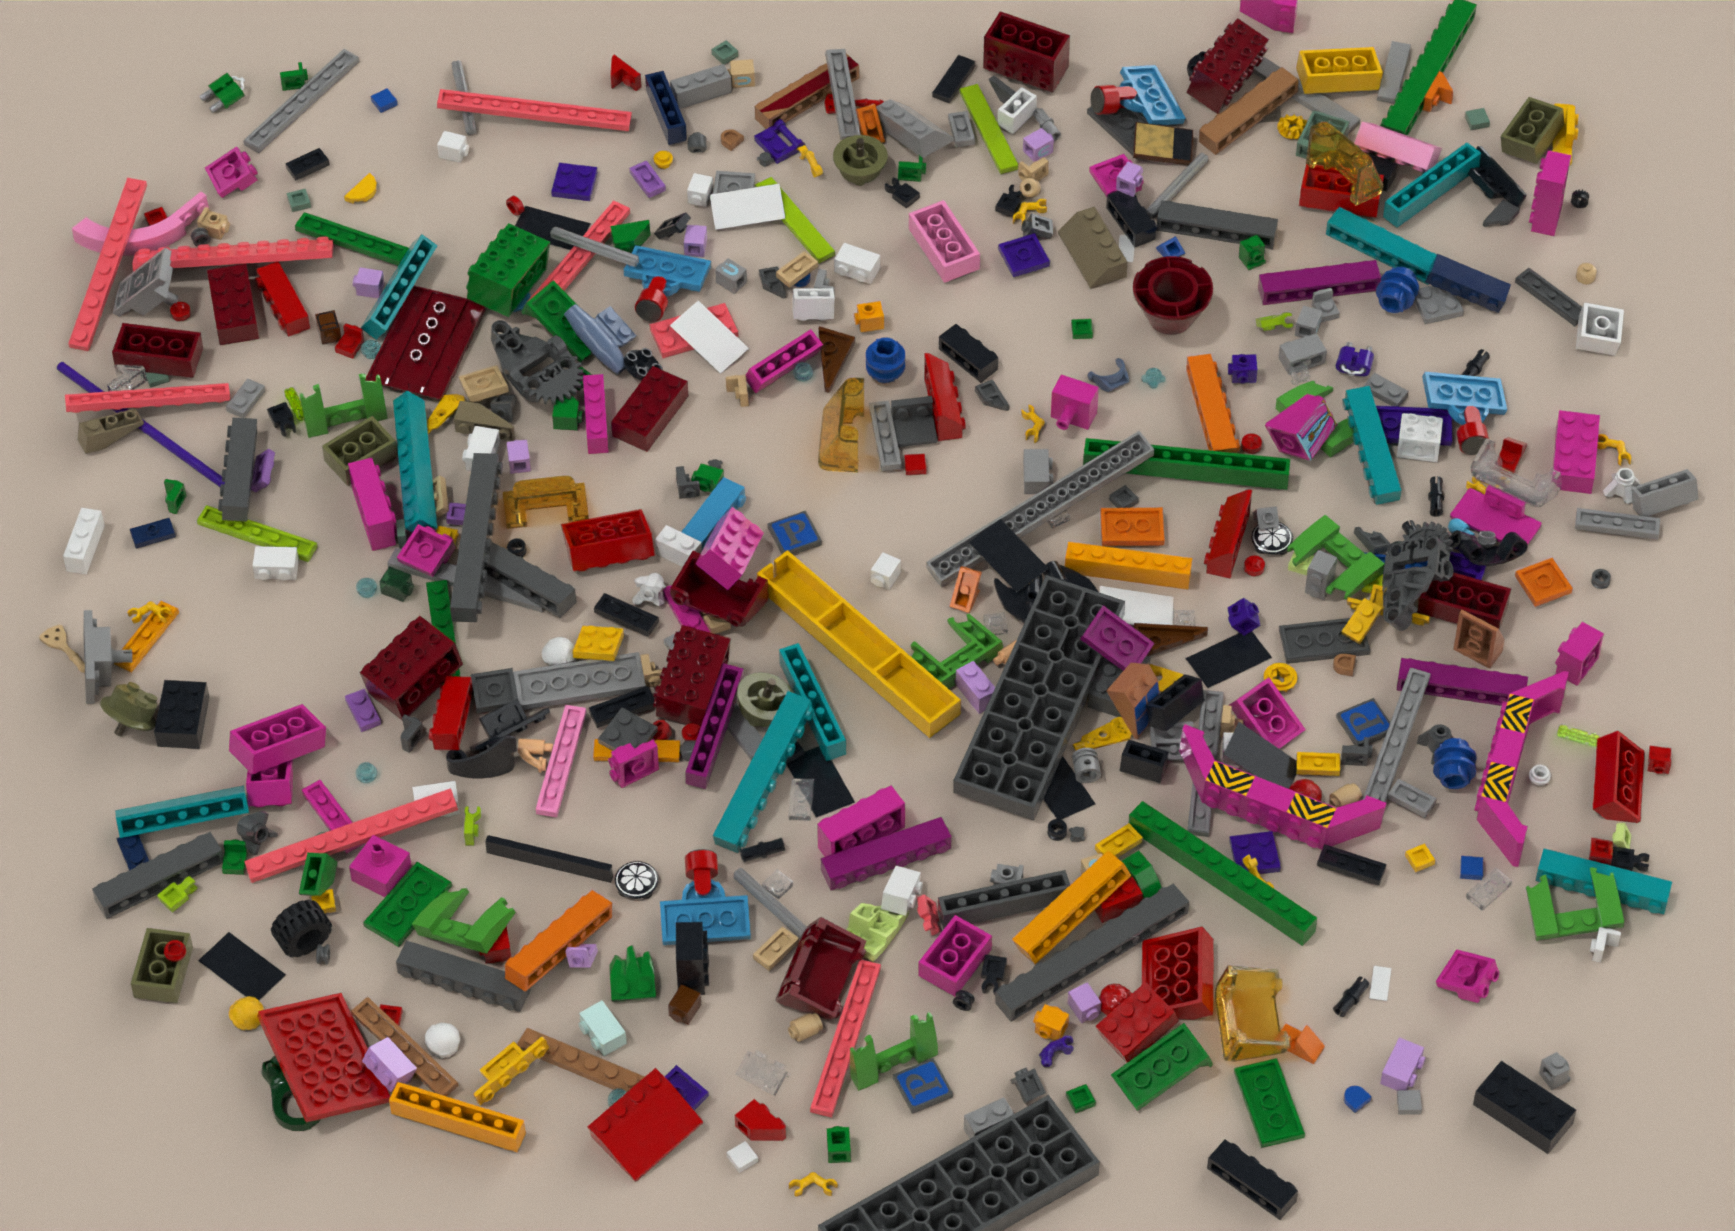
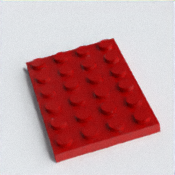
M342 993L258 1011V1020L305 1122L389 1103L391 1096L387 1088L362 1061L368 1048Z

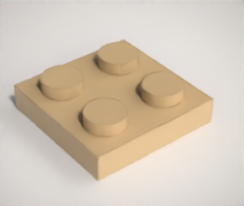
M497 365L459 376L460 384L470 402H480L483 399L500 396L503 393L509 392L508 385Z

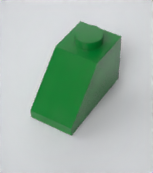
M649 220L610 226L613 247L632 253L635 245L642 246L651 236Z
M572 395L570 400L564 396L563 403L556 399L552 415L553 429L578 431L579 423L583 422V411H580L579 402Z
M1139 850L1122 860L1131 877L1134 878L1143 893L1142 900L1152 897L1162 888L1153 866Z
M307 852L299 895L321 896L334 883L338 862L327 853Z

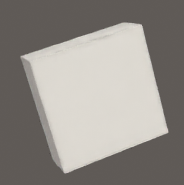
M746 1141L727 1152V1158L739 1173L758 1162L757 1155Z

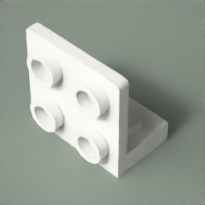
M1403 413L1397 457L1438 462L1443 419L1434 416Z

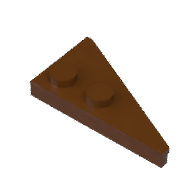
M819 326V340L823 344L820 352L825 392L830 393L855 344V337Z
M1134 623V628L1154 642L1147 656L1201 639L1208 635V627Z

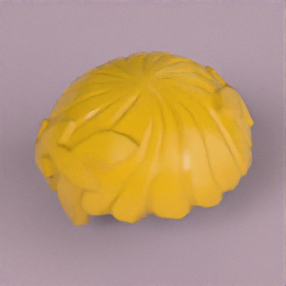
M255 997L240 998L231 1005L229 1018L238 1029H256L260 1026L257 1017L258 1011L264 1010V1007Z

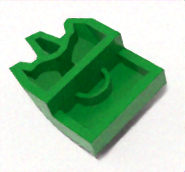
M631 945L626 949V959H621L618 955H614L609 965L612 1002L656 998L654 963L650 952H644L643 957H637L634 946Z

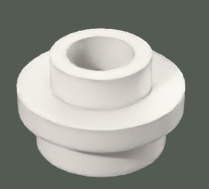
M1536 765L1529 772L1530 781L1536 785H1545L1550 781L1551 773L1544 765Z

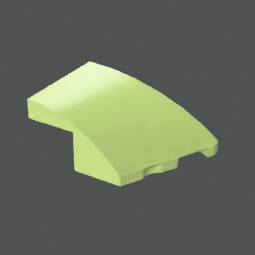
M861 903L850 913L849 924L846 930L866 940L864 946L866 952L863 958L874 962L894 939L908 917L909 911L905 916L883 910L881 906Z

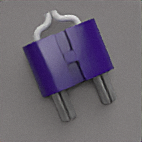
M1349 341L1346 342V345L1339 351L1335 365L1336 369L1339 372L1347 373L1349 376H1368L1374 360L1372 346L1369 347L1368 345L1365 349H1360V352H1355V348L1352 347L1353 343L1350 342L1349 344Z

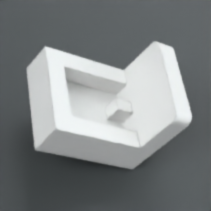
M1599 927L1597 939L1592 938L1590 952H1594L1592 961L1601 963L1605 945L1618 947L1621 932L1611 928Z

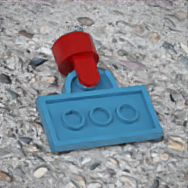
M1156 65L1122 67L1120 74L1124 81L1121 82L1119 87L1099 85L1095 86L1091 92V106L1098 115L1115 114L1118 109L1127 108L1134 112L1143 113L1148 124H1184L1186 119Z
M635 245L632 254L639 256V263L636 267L626 264L624 276L642 280L644 290L641 291L635 303L637 315L649 322L659 321L668 306L667 296L677 293L680 288L700 292L711 268V261Z
M1424 372L1422 379L1428 408L1448 410L1450 416L1462 425L1457 430L1460 451L1468 455L1484 452L1490 445L1487 427L1483 424L1487 415H1505L1507 412L1501 379Z
M708 849L690 851L684 857L685 874L687 878L694 881L686 884L682 900L660 901L663 945L676 944V922H703V931L707 930L708 942L751 939L748 895L726 897L721 884L711 880L718 875L717 854Z

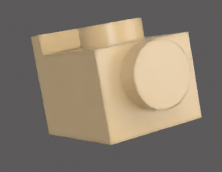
M207 207L204 208L197 220L198 228H205L210 237L219 240L228 232L230 227L227 215L209 211Z

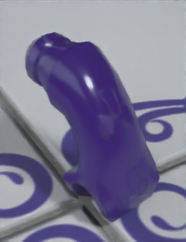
M1066 1035L1058 1040L1051 1041L1039 1054L1041 1065L1043 1067H1050L1054 1052L1062 1051L1066 1055L1071 1054L1074 1047L1067 1044H1072L1073 1038Z

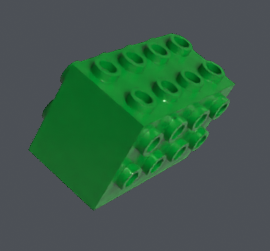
M508 223L504 229H500L497 238L489 243L487 250L479 255L477 262L470 266L467 273L469 276V281L466 285L468 290L467 299L510 317L546 272L550 242Z

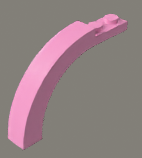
M203 192L198 193L175 213L159 223L144 228L132 229L123 256L135 255V252L142 248H149L150 251L158 250V248L167 247L186 235L185 227L200 216L205 207L209 208L207 195ZM85 217L72 228L74 241L85 248L101 253L109 228L101 226Z

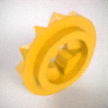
M1286 114L1284 118H1280L1277 124L1278 132L1285 138L1299 139L1307 124V120H1303L1302 115L1297 117L1295 114L1292 116Z
M1274 663L1264 671V680L1269 677L1278 691L1287 692L1288 689H1293L1297 683V673L1288 664ZM1277 673L1281 678H1284V682L1277 679Z

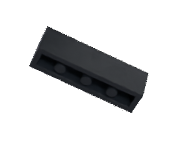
M1224 1139L1208 1157V1170L1277 1219L1281 1220L1297 1202L1298 1190L1292 1183L1285 1182L1278 1177L1275 1171L1265 1168L1255 1157L1248 1156L1241 1151L1240 1147L1235 1143H1230Z

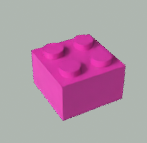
M1581 622L1577 628L1574 627L1569 634V639L1566 642L1563 641L1558 648L1559 656L1555 662V665H1557L1555 674L1562 671L1569 672L1567 681L1578 686L1599 659L1604 633L1584 622Z

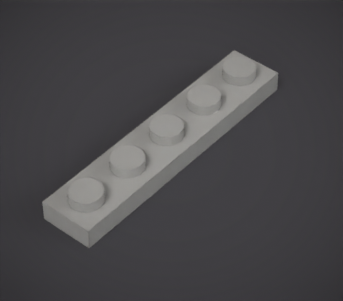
M826 50L825 56L840 140L854 135H861L855 110L856 106L846 50Z

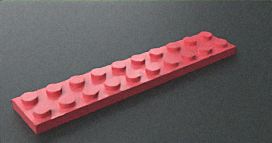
M318 237L317 240L299 238L297 241H289L288 239H281L273 243L263 240L257 242V244H249V242H240L237 245L221 243L218 246L212 247L208 244H203L197 248H190V246H180L178 249L161 247L158 250L151 251L149 248H142L135 252L132 267L133 271H135L164 248L172 251L170 257L171 267L185 268L332 258L334 243L328 237Z

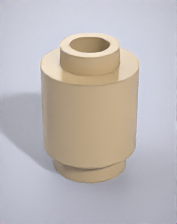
M1346 784L1329 795V804L1336 808L1359 801L1362 798V793L1356 784Z
M808 1013L790 1021L788 1032L793 1040L796 1039L800 1042L818 1034L819 1030L823 1029V1025L816 1013Z

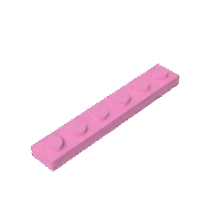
M565 705L535 809L536 814L551 817L558 816L586 717V708Z

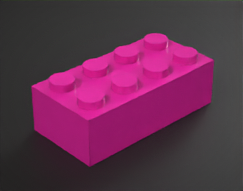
M1548 150L1546 158L1542 157L1540 163L1542 171L1537 174V185L1533 195L1535 198L1531 210L1535 211H1531L1529 223H1532L1531 232L1555 236L1563 205L1571 155Z
M1559 410L1550 489L1592 493L1600 415Z
M372 458L348 463L352 491L372 551L396 545V518L394 511L391 512L389 496H386L384 493L386 488L384 481L380 479L379 466L374 465Z
M731 507L717 522L696 565L728 590L743 575L764 532L756 524L749 521L740 511Z
M303 704L231 730L229 752L253 775L324 748L326 726Z
M890 785L879 789L875 794L867 798L860 799L856 804L848 808L841 809L837 814L822 819L817 823L818 849L826 857L905 828V802Z

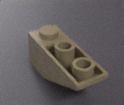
M459 402L454 418L455 432L472 434L475 426L499 430V438L501 440L515 441V430L512 424L479 403Z
M136 408L81 422L78 427L77 440L85 454L99 451L144 424V421Z

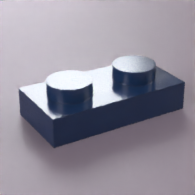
M139 835L116 838L128 870L149 861Z

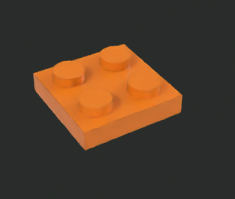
M1553 558L1515 572L1516 579L1535 607L1572 593V586Z

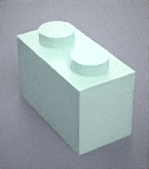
M603 1001L579 1013L580 1022L578 1024L582 1033L589 1035L593 1048L596 1051L599 1050L603 1056L627 1044L626 1032Z

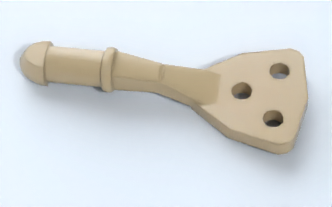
M62 625L48 628L40 634L39 639L41 642L51 648L65 652L70 661L77 666L78 670L85 673V663L79 657V654L67 645L66 632Z

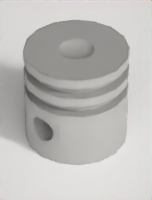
M1081 748L1073 753L1072 759L1076 780L1080 783L1097 781L1101 777L1097 751L1093 748Z

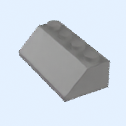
M889 99L876 107L882 130L922 158L954 141L951 135L907 105Z

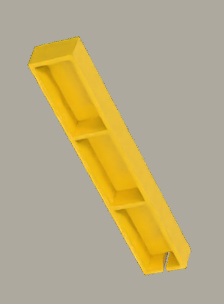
M788 550L774 560V567L770 563L757 572V577L760 576L768 579L770 600L926 736L931 738L961 714L960 698Z

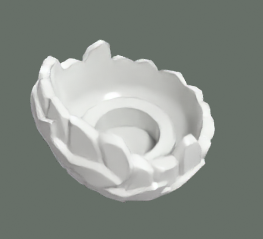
M553 638L543 647L542 658L549 666L576 662L577 658H573L575 646L566 638Z
M438 1023L432 1025L426 1031L425 1044L429 1053L434 1055V1057L441 1059L450 1058L451 1055L458 1051L460 1042L459 1031L452 1024Z

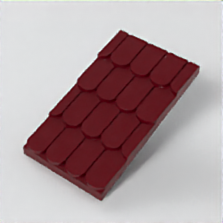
M414 285L400 307L365 381H376V375H379L383 387L396 391H409L414 395L441 401L457 372L464 353L468 349L487 307L467 298Z

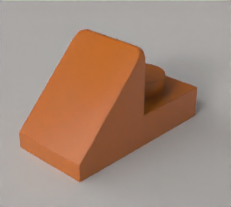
M1438 72L1425 95L1424 111L1431 112L1433 106H1437L1439 101L1452 104L1453 89L1443 72Z
M871 104L855 109L860 125V134L871 136L880 142H885L876 105Z
M964 566L960 567L949 607L970 613L980 592L977 588L982 572Z
M1285 1024L1274 1043L1312 1064H1315L1325 1048V1045L1307 1025L1303 1031H1300Z

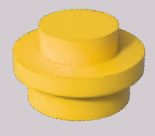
M659 151L653 157L654 163L661 169L670 167L673 162V156L668 151Z

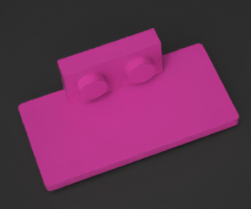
M1489 484L1486 488L1485 495L1469 488L1450 514V518H1459L1467 523L1470 528L1478 532H1494L1495 538L1500 543L1507 533L1516 532L1529 544L1542 524L1524 514L1526 501L1492 484Z

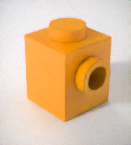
M881 301L857 304L854 322L855 325H859L860 332L884 329V313Z
M1045 1004L1042 1010H1038L1033 1020V1023H1035V1033L1042 1038L1054 1041L1062 1038L1069 1026V1014L1056 1006L1051 1007Z

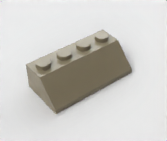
M1095 206L1076 212L1058 231L1061 240L1090 289L1127 277L1128 261Z

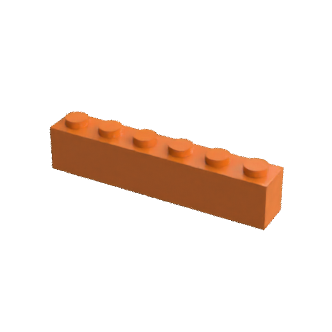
M1211 354L1187 357L1186 371L1208 450L1237 453L1240 451L1239 440L1234 437L1235 426L1233 423H1230V409L1226 408L1225 405L1227 403L1226 394L1221 391L1222 380L1216 374L1218 373L1217 362L1213 361Z
M593 890L586 896H582L559 919L554 920L546 930L538 933L533 941L528 945H524L519 953L506 961L505 979L526 992L566 957L565 951L567 947H578L612 918V902Z

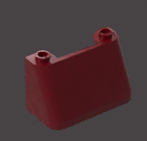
M692 551L670 587L673 601L678 605H685L729 622L734 627H744L767 603L769 599L768 579L760 576L757 577L755 582L751 578L747 582L738 579L727 590L696 565L701 553Z
M819 917L804 930L778 991L776 1002L805 1013H816L820 1018L830 1021L834 1018L837 1019L843 1008L840 1006L839 996L852 964L857 960L861 961L865 955L866 949H864L866 940Z

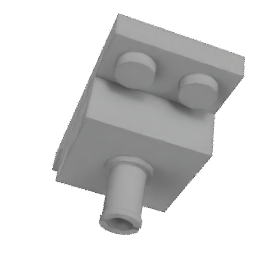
M167 248L162 249L119 282L113 314L120 317L125 312L133 309L144 316L161 302H165L169 306L177 303L178 296L168 291L173 267L170 266L171 250Z
M84 610L83 640L86 704H95V695H99V686H111V668L113 663H132V649L113 650L111 648L110 627H97V619H93L92 610Z

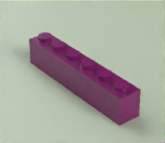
M1376 260L1326 265L1323 267L1259 274L1258 290L1262 304L1270 305L1310 300L1314 292L1328 288L1333 290L1332 297L1374 292L1381 282V275Z
M1401 658L1396 690L1402 691L1411 667L1431 673L1424 695L1502 706L1503 701L1507 702L1509 693L1527 686L1528 676L1461 667L1454 664L1447 665L1433 661H1420L1413 658Z
M724 663L722 665L685 771V782L688 785L703 789L707 788L737 701L738 685L744 678L743 668Z
M942 817L823 857L821 858V872L830 890L841 889L848 884L864 881L868 877L884 874L894 869L895 866L904 867L917 860L922 861L929 856L945 853L951 849L952 836Z

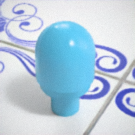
M1459 518L1452 519L1448 524V529L1451 533L1459 530L1475 536V533L1470 531V526Z

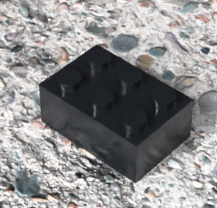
M164 680L154 730L157 747L200 749L210 697L207 682Z
M676 922L678 989L682 984L701 993V995H705V986H709L707 930L703 931V922Z

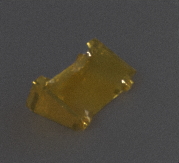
M1321 122L1310 127L1306 158L1308 166L1314 168L1315 165H1323L1325 170L1332 167L1337 169L1354 184L1351 188L1350 201L1355 205H1359L1382 193L1383 182L1369 155L1328 122Z
M864 378L847 379L823 408L818 465L823 470L858 473V430L853 426L843 424H853V419L858 415L864 417Z
M1228 965L1217 982L1215 1001L1225 1061L1236 1062L1283 1054L1290 1049L1291 1036H1288L1287 1031H1280L1275 997L1282 990L1283 986L1278 969Z

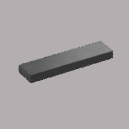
M1531 268L1526 269L1516 277V284L1573 326L1578 324L1579 314L1582 309L1581 305Z

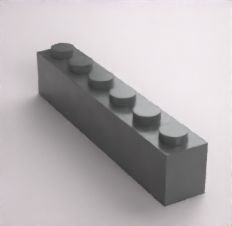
M1161 200L1157 217V231L1240 244L1241 241L1258 235L1265 244V248L1272 250L1278 226V219L1164 200Z
M233 417L232 426L228 425L227 438H230V440H226L225 452H228V455H224V467L227 468L222 470V482H225V484H221L220 496L223 499H219L218 511L222 512V520L247 521L257 441V419Z
M492 542L491 551H487V554H489V567H485L489 576L560 618L576 604V593L573 586L562 582L554 575L546 573L538 566L530 564L522 557L516 556L506 548Z
M211 832L199 835L192 841L180 844L167 853H162L146 863H141L127 872L120 873L109 881L98 884L92 888L94 899L105 918L108 919L158 895L173 882L178 885L188 876L193 878L222 864L224 858L222 849Z
M1066 870L946 895L938 897V914L944 930L955 915L972 924L1047 907L1070 886Z
M407 940L396 960L397 972L405 978H414L428 985H437L446 991H456L469 998L475 997L488 1004L494 1003L503 1006L507 1010L521 1012L531 991L529 988L525 992L506 980L505 971Z

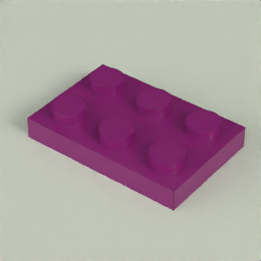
M1105 606L1100 608L1080 640L1122 671L1130 663H1142L1154 645V642Z

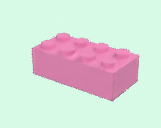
M1370 122L1361 123L1354 143L1359 145V150L1368 153L1376 151V156L1384 159L1395 158L1396 163L1404 166L1412 164L1414 165L1413 169L1421 172H1426L1437 164L1442 150L1441 147Z
M944 200L909 213V230L944 283L980 269V253Z

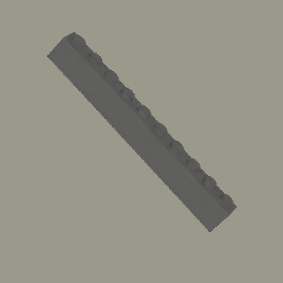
M473 454L450 605L452 622H477L478 614H482V601L480 599L484 598L485 586L482 585L483 582L487 581V570H485V567H489V554H487V551H491L492 540L489 538L494 534V523H492V520H496V508H494V505H498V492L496 490H500L501 479L498 476L499 474L502 475L503 463L499 462L498 454Z
M1174 883L1168 887L1161 888L1157 894L1150 898H1144L1139 905L1132 909H1126L1116 919L1108 920L1101 928L1090 931L1086 937L1079 941L1072 942L1065 950L1054 953L1047 961L1036 964L1029 972L1022 973L1009 984L1000 986L995 994V1004L1012 1022L1188 914L1189 900Z

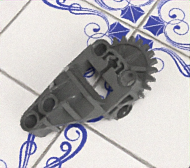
M497 320L492 324L491 342L502 371L523 397L531 402H539L543 398L544 404H547L548 400L551 399L552 404H555L556 399L563 403L564 396L570 400V393L577 394L575 388H581L579 382H583V377L579 376L583 374V369H578L581 367V362L575 363L577 357H573L567 351L565 342L559 336L555 335L546 342L536 336L529 337L519 334L520 328L515 327L512 329L506 321ZM548 357L554 360L553 363L544 367L542 371H538L530 377L522 375Z
M1432 521L1430 524L1424 522L1422 527L1417 524L1415 531L1411 528L1409 529V536L1403 534L1404 541H1395L1387 549L1382 581L1383 616L1387 623L1399 631H1404L1410 626L1412 613H1416L1418 610L1413 603L1422 593L1427 591L1431 581H1448L1453 576V566L1449 561L1450 552L1453 551V548L1449 545L1453 541L1449 539L1451 534L1439 523L1436 525ZM1428 561V565L1425 567L1405 569L1407 564Z

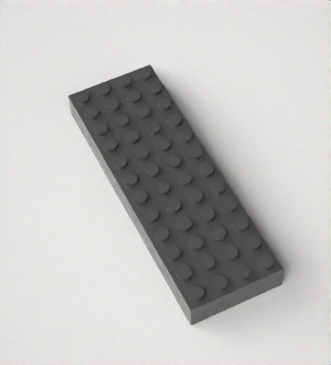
M1046 575L953 780V793L1035 820L1086 704L1089 690L1104 659L1101 654L1080 640V638L1102 606H1105L1123 619L1125 615L1124 600Z
M1047 1095L818 1225V1231H1003L1099 1175L1100 1161L1052 1098Z

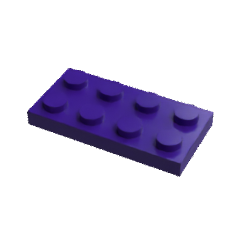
M1376 406L1387 443L1399 442L1402 414L1405 413L1442 418L1440 445H1452V417L1448 410Z

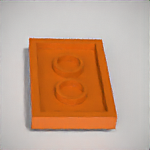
M1163 507L1101 508L1102 546L1164 545Z

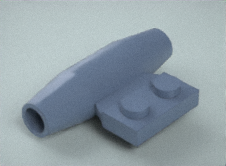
M577 304L570 307L564 315L581 341L599 361L618 375L626 369L624 366V355L619 347L622 348L634 340L636 334L611 306L597 314L595 318L591 317Z

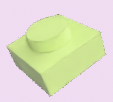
M1293 552L1288 564V570L1307 576L1308 567L1314 555L1295 567L1292 560L1296 557V554Z
M1617 823L1616 832L1612 836L1613 844L1620 848L1630 849L1631 833L1625 823Z

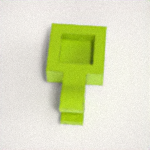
M1284 312L1280 315L1255 318L1256 326L1263 328L1264 331L1273 330L1276 325L1291 328L1293 323L1286 324L1285 318L1292 316V313Z
M466 806L464 809L465 846H474L475 837L479 836V824H475V822L481 818V808L477 806L476 813L471 814L469 813V806Z
M188 876L179 885L173 882L157 895L158 900L173 913L189 900L187 894H192L197 890L195 880Z

